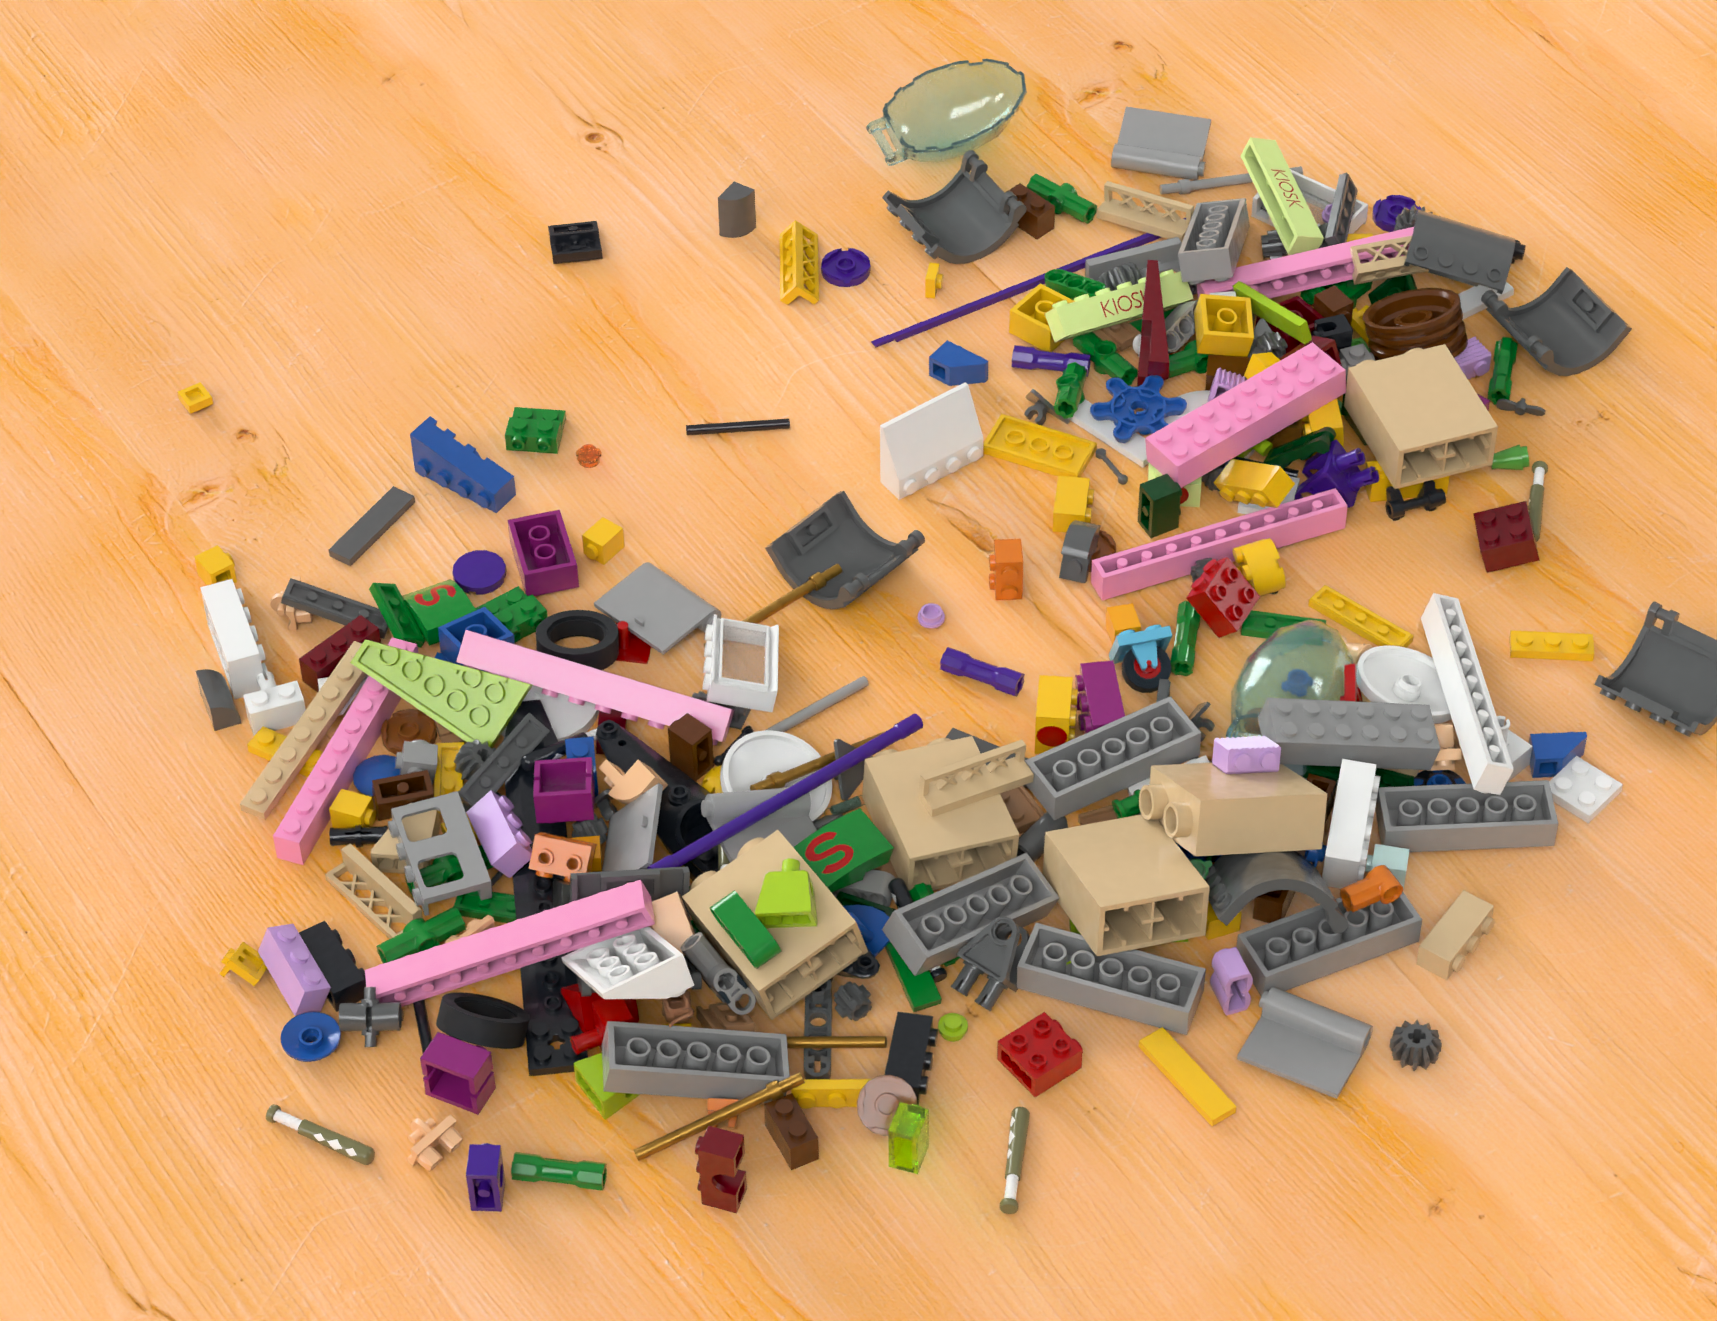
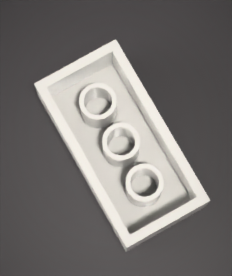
M232 579L200 587L207 624L234 700L242 698L244 694L259 691L260 687L256 678L263 672L264 678L267 679L266 665L261 663L266 658L262 644H256L259 639L255 626H249V623L252 622L248 607H242L245 601L241 588L236 589Z
M1342 759L1322 878L1328 887L1341 889L1357 882V880H1362L1364 877L1381 777L1375 776L1377 764Z

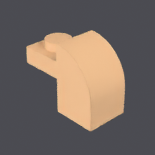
M1434 724L1440 751L1431 770L1427 771L1455 770V760H1462L1461 748L1454 747L1453 724Z
M605 760L599 767L606 775L604 781L612 787L608 794L625 805L636 800L658 783L663 785V790L668 786L651 767L640 760H637L626 774L620 767L608 760Z

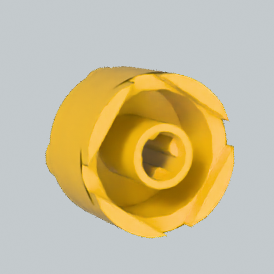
M1270 538L1232 549L1234 559L1239 565L1236 566L1237 569L1260 596L1286 587L1283 567H1279L1277 560L1280 559V556Z

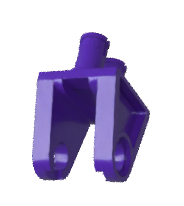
M1334 440L1331 442V447L1327 453L1320 454L1317 452L1306 461L1302 473L1308 479L1298 486L1294 500L1303 498L1301 494L1304 492L1314 495L1336 488L1348 505L1347 508L1354 506L1359 489L1363 486L1377 483L1379 481V474L1373 466L1362 471L1358 468L1359 465L1365 463V455L1361 452L1360 448L1346 452L1338 440ZM1311 469L1319 470L1315 474L1310 472Z

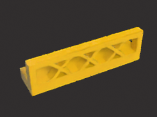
M795 220L779 234L780 301L789 305L796 297L801 296L815 305L819 301L818 234Z

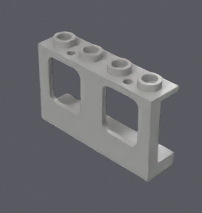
M1179 237L1087 259L1085 277L1099 281V277L1104 272L1123 264L1134 263L1138 270H1140L1141 278L1146 277L1147 260H1158L1159 274L1171 269L1175 272H1180L1178 252L1182 242ZM1188 282L1192 295L1198 294L1197 284H1190Z
M458 791L391 809L392 821H388L389 831L392 838L397 837L399 843L396 844L400 861L405 860L407 866H404L407 882H413L415 889H412L416 906H422L425 916L429 915L428 904L478 891L481 900L492 898L491 879ZM431 810L440 811L447 829L445 834L416 842L408 840L402 824L403 818ZM455 855L463 872V878L434 887H426L418 865L428 860Z

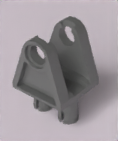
M998 917L957 953V956L964 960L963 963L965 965L951 987L967 997L978 976L985 973L988 975L987 978L989 980L975 1002L991 1011L1004 989L1007 990L1009 988L1014 992L1018 990L1017 966L1029 940V933L1023 927L1018 926L1011 918ZM1006 924L1009 925L997 934L998 929L1001 926ZM1020 934H1021V936H1022V941H1021V943L1018 945L1019 937H1020Z

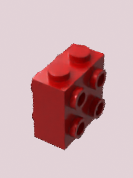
M1228 557L1218 561L1213 559L1203 567V574L1191 585L1192 590L1186 599L1218 638L1239 630L1260 598V595Z
M1045 1012L998 1040L997 1060L1034 1097L1042 1094L1082 1068V1046L1076 1039H1071L1064 1032L1061 1024L1055 1019L1052 1020Z

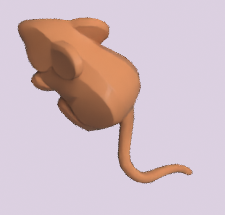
M688 989L681 996L662 999V1015L665 1016L666 1022L670 1023V1028L674 1024L689 1021L691 1016H693L694 1010L691 1008L690 992Z

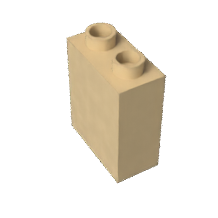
M1445 344L1427 349L1414 348L1402 355L1377 361L1364 360L1356 366L1348 368L1344 407L1394 489L1492 465L1498 426Z
M973 736L955 740L939 738L933 740L927 746L900 752L888 749L877 753L872 758L865 759L862 798L874 825L894 847L890 861L898 878H902L905 881L908 890H911L914 885L923 882L931 885L933 891L947 888L1017 857L1019 832L1000 794L934 817L930 816L918 798L921 774L981 754ZM964 771L959 772L955 777L961 776ZM940 779L929 782V786L935 785Z
M1212 763L1152 765L1149 785H1144L1140 790L1139 808L1143 818L1146 820L1157 819L1164 827L1167 835L1194 856L1322 849L1327 793L1283 764L1279 765L1278 772L1225 774L1218 767L1213 766Z
M1141 814L1045 832L1043 876L1059 896L1057 902L1096 956L1205 936L1210 886L1175 841L1167 835L1164 827L1157 819L1146 820Z
M776 830L765 839L757 837L748 841L740 849L735 860L718 872L708 871L698 876L691 884L689 892L682 896L697 929L706 937L728 966L735 970L755 995L756 1002L771 1020L855 962L859 956L868 952L857 922L779 830ZM785 859H796L800 862V870L808 871L813 883L817 926L766 928L782 952L756 969L721 927L709 907L735 890L755 914L765 874L773 871H782V862Z

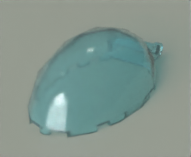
M982 59V62L969 63V60L957 61L925 71L913 78V82L903 88L900 87L894 93V97L888 103H885L882 110L883 117L870 122L866 129L869 134L873 135L886 157L885 162L888 166L898 164L907 159L938 163L961 157L967 151L975 150L998 137L1016 116L1027 93L1024 73L1021 71L1017 72L1009 66L1008 62L992 59ZM886 129L897 151L894 152L892 150L884 134L882 133V130Z
M1310 619L1279 628L1273 632L1247 657L1231 691V725L1226 732V738H1242L1243 736L1245 738L1248 736L1252 738L1258 735L1262 737L1258 718L1267 698L1340 701V696H1344V665L1354 664V661L1339 631L1322 621Z

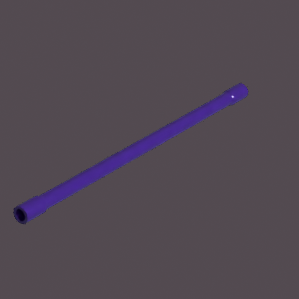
M912 714L895 724L893 728L676 853L668 855L648 866L647 869L681 867L900 739H905L922 729V719L919 715Z

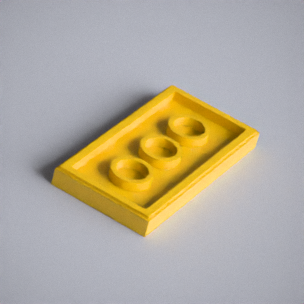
M1002 413L983 442V454L1057 477H1081L1097 450V442Z

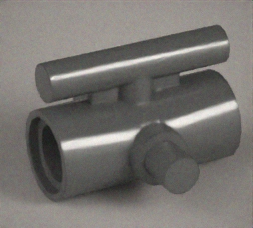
M364 987V999H361V1003H340L339 1005L340 1031H362V1035H365V1047H377L376 1035H379V1031L401 1030L404 1019L401 1003H379V999H376V987Z

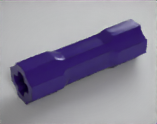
M1014 345L1012 354L1013 368L1028 370L1039 368L1063 372L1069 363L1077 362L1085 367L1086 377H1088L1091 355L1072 352L1062 354L1039 351L1033 347Z
M947 647L940 661V670L992 685L996 690L1013 696H1018L1024 684V673L1007 667L991 665L950 647Z

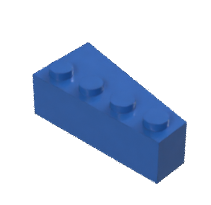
M429 416L410 433L415 472L422 477L429 478L442 487L458 493L461 497L467 498L481 507L497 513L516 496L514 476L488 457L483 460L476 451V448L470 444L462 445L454 439L455 433L448 428L445 431L441 430L436 426L437 421Z

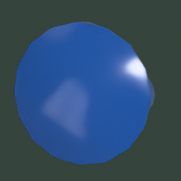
M378 755L361 762L353 774V781L357 790L366 796L372 797V780L400 775V769H395L396 757Z

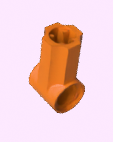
M1379 865L1373 868L1366 875V878L1341 888L1340 897L1348 912H1355L1378 901H1381L1383 904L1394 902L1402 894L1403 886L1387 866Z

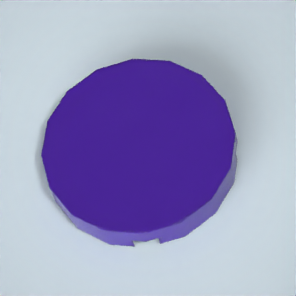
M1390 195L1382 201L1381 199L1376 201L1373 206L1372 219L1376 226L1382 230L1393 232L1395 231L1396 217L1402 213L1404 208L1411 210V207L1415 205L1420 210L1421 207H1418L1415 201L1409 197Z
M842 248L835 249L827 253L821 263L823 278L828 283L839 287L857 286L869 277L871 271L868 256L854 248H848V251H842Z
M475 550L465 553L454 563L452 571L453 580L466 593L471 591L476 592V595L487 594L495 591L504 583L506 565L503 559L496 553L487 550Z

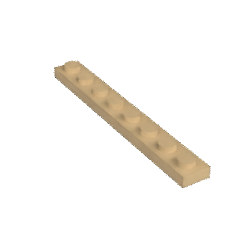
M356 641L352 643L241 801V811L264 820L267 819L366 677V673L350 663L362 643Z

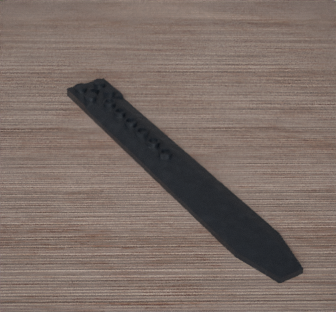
M541 700L522 701L507 725L504 740L523 718L530 713L550 730L533 751L557 743V737ZM520 764L505 781L506 797L514 805L513 813L523 823L521 829L532 842L530 844L531 849L533 848L535 834L540 832L567 838L566 822H536L533 798L534 770L525 771ZM530 861L513 875L516 920L543 912L544 910L553 909L554 879L564 880V876L553 874V878L537 876L536 870L528 869ZM573 951L520 968L523 1007L530 1015L526 1033L529 1076L575 1072L574 1063L588 1058L587 1051L576 1055L571 1046L570 1037L582 1034L583 1032L561 993V988L578 984L576 974L561 959V957ZM556 1041L564 1043L560 1045V1049H554L553 1045L550 1044Z

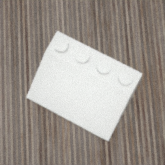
M966 382L880 425V482L898 500L915 493L929 484L935 483L948 474L954 473L958 469L983 457V434L970 389Z
M649 926L580 948L561 957L562 962L603 999H668L681 996L686 992V989L694 986L683 954Z

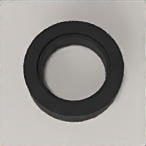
M589 610L559 612L547 617L538 625L536 629V649L542 653L604 670L612 665L619 655L618 627L611 618L598 612ZM575 636L590 637L601 641L598 644L585 648H566L555 644V642L561 639Z
M448 993L442 997L436 1026L447 1035L468 1043L491 1048L513 1049L523 1046L530 1015L522 1008L497 998L473 993Z

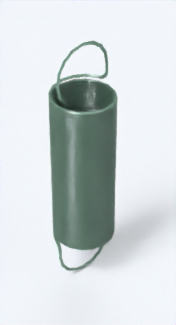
M856 796L831 806L830 811L833 813L832 815L843 814L861 807L860 798Z

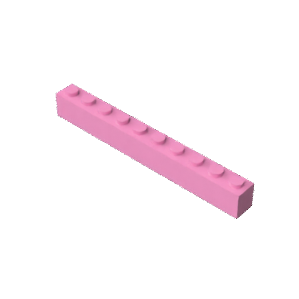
M1414 227L1236 267L1233 277L1226 281L1218 282L1215 279H1210L1197 284L1198 299L1200 294L1210 295V293L1234 291L1232 286L1238 281L1243 282L1268 298H1274L1352 280L1354 264L1350 253L1351 246L1412 236ZM1389 247L1384 248L1381 254L1388 258H1395L1399 252ZM1368 252L1358 253L1360 263L1371 262L1374 258Z
M1334 488L1280 504L1278 508L1270 507L1092 560L1091 584L1103 601L1190 575L1191 567L1195 566L1198 560L1205 558L1220 560L1228 557L1233 562L1235 561L1232 552L1233 548L1258 540L1270 538L1277 549L1344 529L1348 505L1338 490Z
M465 630L456 661L466 667L477 670L481 669L492 674L543 688L541 693L557 698L558 694L561 693L569 696V702L584 706L585 701L596 704L594 708L596 710L609 714L612 709L622 712V718L636 722L638 717L648 719L649 726L663 730L665 725L670 726L675 720H679L686 713H689L712 729L713 745L716 746L718 741L725 742L734 714V710L468 630Z
M391 638L388 643L389 646L418 653V647L415 643ZM369 676L274 833L273 839L277 858L301 865L305 863L331 819L330 806L341 789L348 790L353 781L356 767L367 758L381 734L383 722L386 719L387 721L390 719L400 702V696Z
M641 880L630 882L611 890L599 892L598 894L572 901L553 909L544 910L543 912L517 919L495 928H490L366 969V987H376V999H379V1003L400 1002L402 1007L654 925L655 920L651 896Z

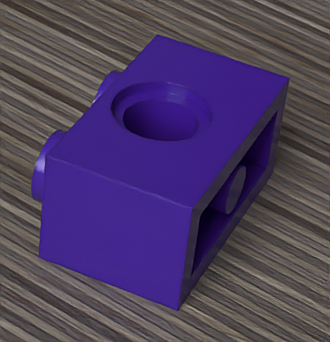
M483 1143L480 1145L470 1144L466 1180L471 1211L502 1212L505 1174L501 1145Z

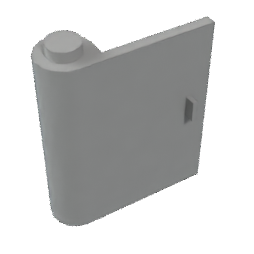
M1126 107L1118 143H1115L1113 148L1111 167L1198 180L1199 176H1204L1206 162L1202 161L1211 119Z
M650 562L642 564L594 602V607L617 623L626 621L631 633L663 655L696 628L705 633L707 624L712 625L714 614L717 615V618L721 619L720 610Z
M660 783L656 784L610 817L602 872L647 869L648 866L652 865L663 785Z
M787 788L707 794L705 800L701 802V812L703 817L707 818L714 831ZM808 792L720 843L730 863L737 858L738 852L748 841L757 837L765 839L776 830H779L793 847L816 832L817 829L809 817L811 806L810 793Z
M1272 987L1269 991L1265 990L1259 1002V1007L1262 1008L1261 1017L1237 1055V1059L1337 1099L1368 1046L1373 1026L1278 988Z

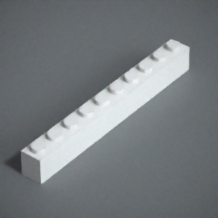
M1433 593L1421 617V621L1473 789L1485 794L1501 795L1514 768L1459 599Z

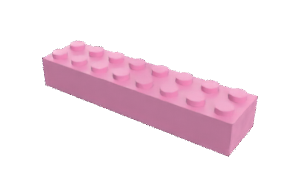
M1312 342L1146 437L1147 461L1162 475L1168 474L1182 488L1345 394L1346 370Z

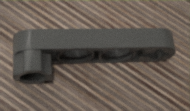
M830 980L805 996L804 1036H832V984ZM815 1018H822L826 1021L822 1026H814L810 1022ZM804 1048L805 1079H830L831 1048H824L822 1050ZM815 1061H820L821 1070L819 1073L814 1072Z

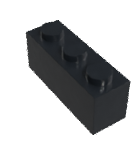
M323 921L299 932L331 987L327 999L335 1011H339L340 1003H357L364 999V987H366L365 971L363 968H357L351 950L349 948L344 949L338 931L336 929L331 930L327 922Z
M897 1012L885 1075L890 1074L900 1077L911 1085L917 1097V1106H919L921 1094H927L929 1078L925 1076V1072L932 1069L933 1053L930 1052V1047H936L938 1029L933 1028V1016Z

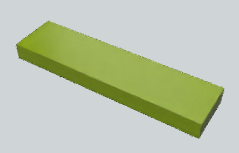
M1238 281L1232 286L1236 297L1251 298L1252 313L1305 345L1312 340L1306 320L1243 282Z

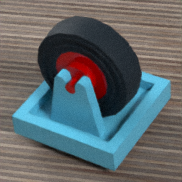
M1152 625L1147 627L1145 631L1135 632L1134 630H1126L1116 636L1109 652L1110 661H1114V664L1122 662V675L1125 682L1132 689L1141 693H1152L1158 690L1160 679H1169L1171 661L1165 651L1172 638L1170 626Z

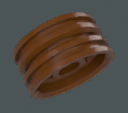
M1421 288L1396 293L1375 302L1363 314V321L1366 326L1365 331L1369 339V350L1374 355L1375 361L1402 355L1414 348L1427 349L1444 344L1455 358L1468 345L1465 323L1462 320L1463 312L1460 297L1451 290Z

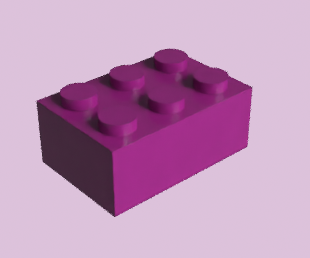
M560 509L508 520L510 544L527 596H538L579 587L577 563Z
M1114 661L1080 663V675H1075V685L1079 692L1075 708L1081 711V714L1078 716L1080 731H1085L1086 734L1124 717L1125 713Z

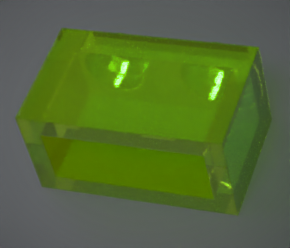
M899 1102L888 1130L889 1167L915 1174L919 1173L929 1147V1109L922 1108L916 1104Z

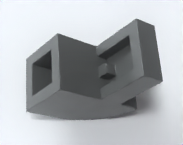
M1077 520L1070 524L1061 554H1063L1059 578L1081 583L1087 582L1091 556L1097 549L1100 525Z

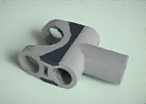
M701 932L690 936L683 943L681 951L695 966L697 971L701 972V977L708 987L736 1014L744 1015L751 1012L755 1006L756 997L735 970L728 966ZM742 994H748L749 1002L747 1006L740 1009L736 1008L735 1001H739Z

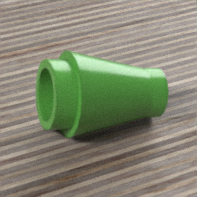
M1519 444L1494 453L1492 469L1523 470L1524 467H1529L1527 446L1520 447Z

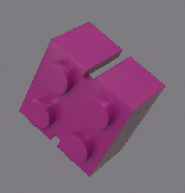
M592 757L535 761L533 798L537 823L594 820L595 782Z
M437 1032L420 1057L422 1074L425 1075L423 1081L426 1095L479 1115L496 1089L490 1051L482 1046H474L452 1036Z

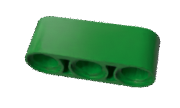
M1062 269L1050 270L1044 276L1046 287L1072 300L1084 294H1088L1089 298L1096 296L1095 292L1106 288L1102 282Z
M735 890L709 907L721 927L756 969L782 952L773 936Z

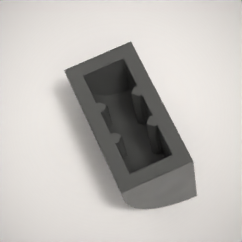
M733 182L718 197L720 236L727 238L742 237L756 228L754 189Z
M197 670L196 675L200 694L214 731L241 724L239 713L224 676L214 670Z

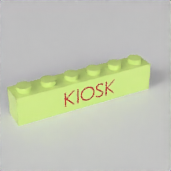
M1250 137L1241 154V158L1287 253L1293 255L1318 249L1322 245L1324 237L1276 140Z
M1171 269L1160 273L1164 311L1194 299L1188 282H1182L1181 271L1174 273V270ZM1146 277L1139 279L1138 284L1132 285L1130 281L1116 286L1117 290L1111 291L1110 288H1105L1095 292L1096 296L1090 298L1088 294H1084L1074 298V302L1069 304L1067 300L1053 304V309L1045 313L1054 342L1141 318L1143 315Z

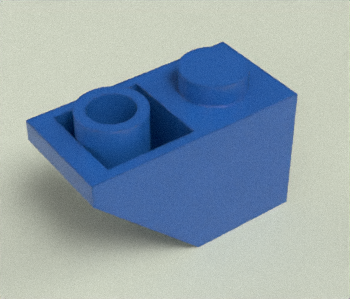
M947 340L929 356V376L948 386L961 385L965 382L967 384L985 383L988 380V360Z
M1587 733L1530 734L1529 744L1533 746L1529 764L1532 778L1554 777L1576 756L1581 758L1584 755Z

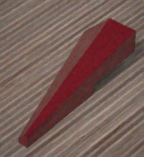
M1147 260L1137 386L1142 385L1145 378L1150 375L1160 376L1163 378V381L1169 378V354L1158 260Z

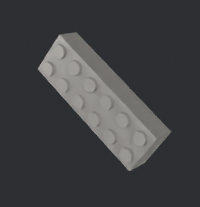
M1246 198L1196 204L1178 252L1182 282L1199 284L1210 279L1221 282L1233 277L1250 227Z
M1170 696L1025 760L1034 774L1033 782L1026 785L1053 820H1057L1150 778L1152 765L1181 764L1199 756L1201 732Z
M1267 698L1258 718L1261 735L1266 736L1281 747L1280 764L1341 767L1342 759L1377 764L1376 768L1431 770L1440 751L1430 705Z
M1549 780L1507 782L1501 795L1481 793L1474 790L1472 784L1380 787L1378 789L1375 812L1381 845L1410 849L1409 852L1555 845L1558 820Z
M1024 853L893 911L882 930L913 975L917 976L959 957L957 956L959 950L998 917L1011 918L1020 927H1025L1047 917L1059 900V896L1030 856ZM1006 924L1001 926L998 929L997 934L1009 925Z
M1403 892L1392 903L1383 904L1381 901H1378L1355 912H1348L1343 906L1340 897L1336 901L1339 904V909L1348 921V927L1344 932L1335 933L1325 919L1323 906L1318 905L1238 934L1237 949L1253 978L1252 983L1262 996L1265 990L1269 991L1272 987L1287 991L1419 942L1422 918Z
M1035 923L1017 966V988L1187 1035L1204 992L1206 969L1135 949L1096 956L1082 935Z
M607 1021L602 1041L604 1092L741 1100L767 1088L766 1084L774 1080L779 1082L790 1077L786 1034L672 1026L670 1028L669 1025Z

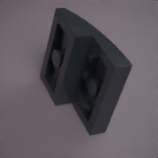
M597 221L548 226L553 264L603 259Z

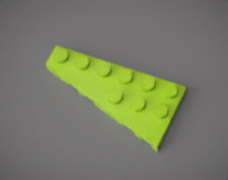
M366 639L350 662L464 741L473 742L477 739L481 744L487 741L490 748H493L533 684Z

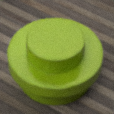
M949 1013L940 1018L938 1030L945 1040L951 1042L959 1041L967 1033L968 1022L960 1014Z

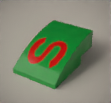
M451 579L402 596L429 646L439 642L438 627L476 611L464 591Z
M861 808L823 826L793 847L831 893L863 880L866 872L887 864L894 850V847Z

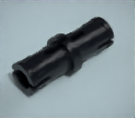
M361 824L356 825L355 828H330V845L351 844L356 845V847H363V844H376L388 830V826L362 827Z

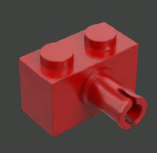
M601 998L592 1002L594 1029L570 1037L571 1046L576 1055L598 1046L602 1051V1041L607 1021L634 1023L633 1016L623 999Z

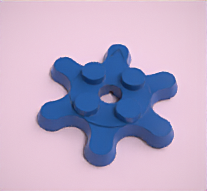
M1157 375L1146 377L1144 383L1137 387L1128 386L1121 378H1110L1106 382V388L1109 394L1113 396V399L1109 402L1094 403L1090 407V413L1097 421H1113L1116 425L1113 430L1114 438L1119 443H1127L1136 432L1142 435L1153 434L1169 425L1164 421V418L1183 414L1187 408V402L1181 397H1163L1159 391L1162 389L1164 381L1162 377ZM1138 408L1144 409L1143 411L1136 412V414L1134 413V410Z

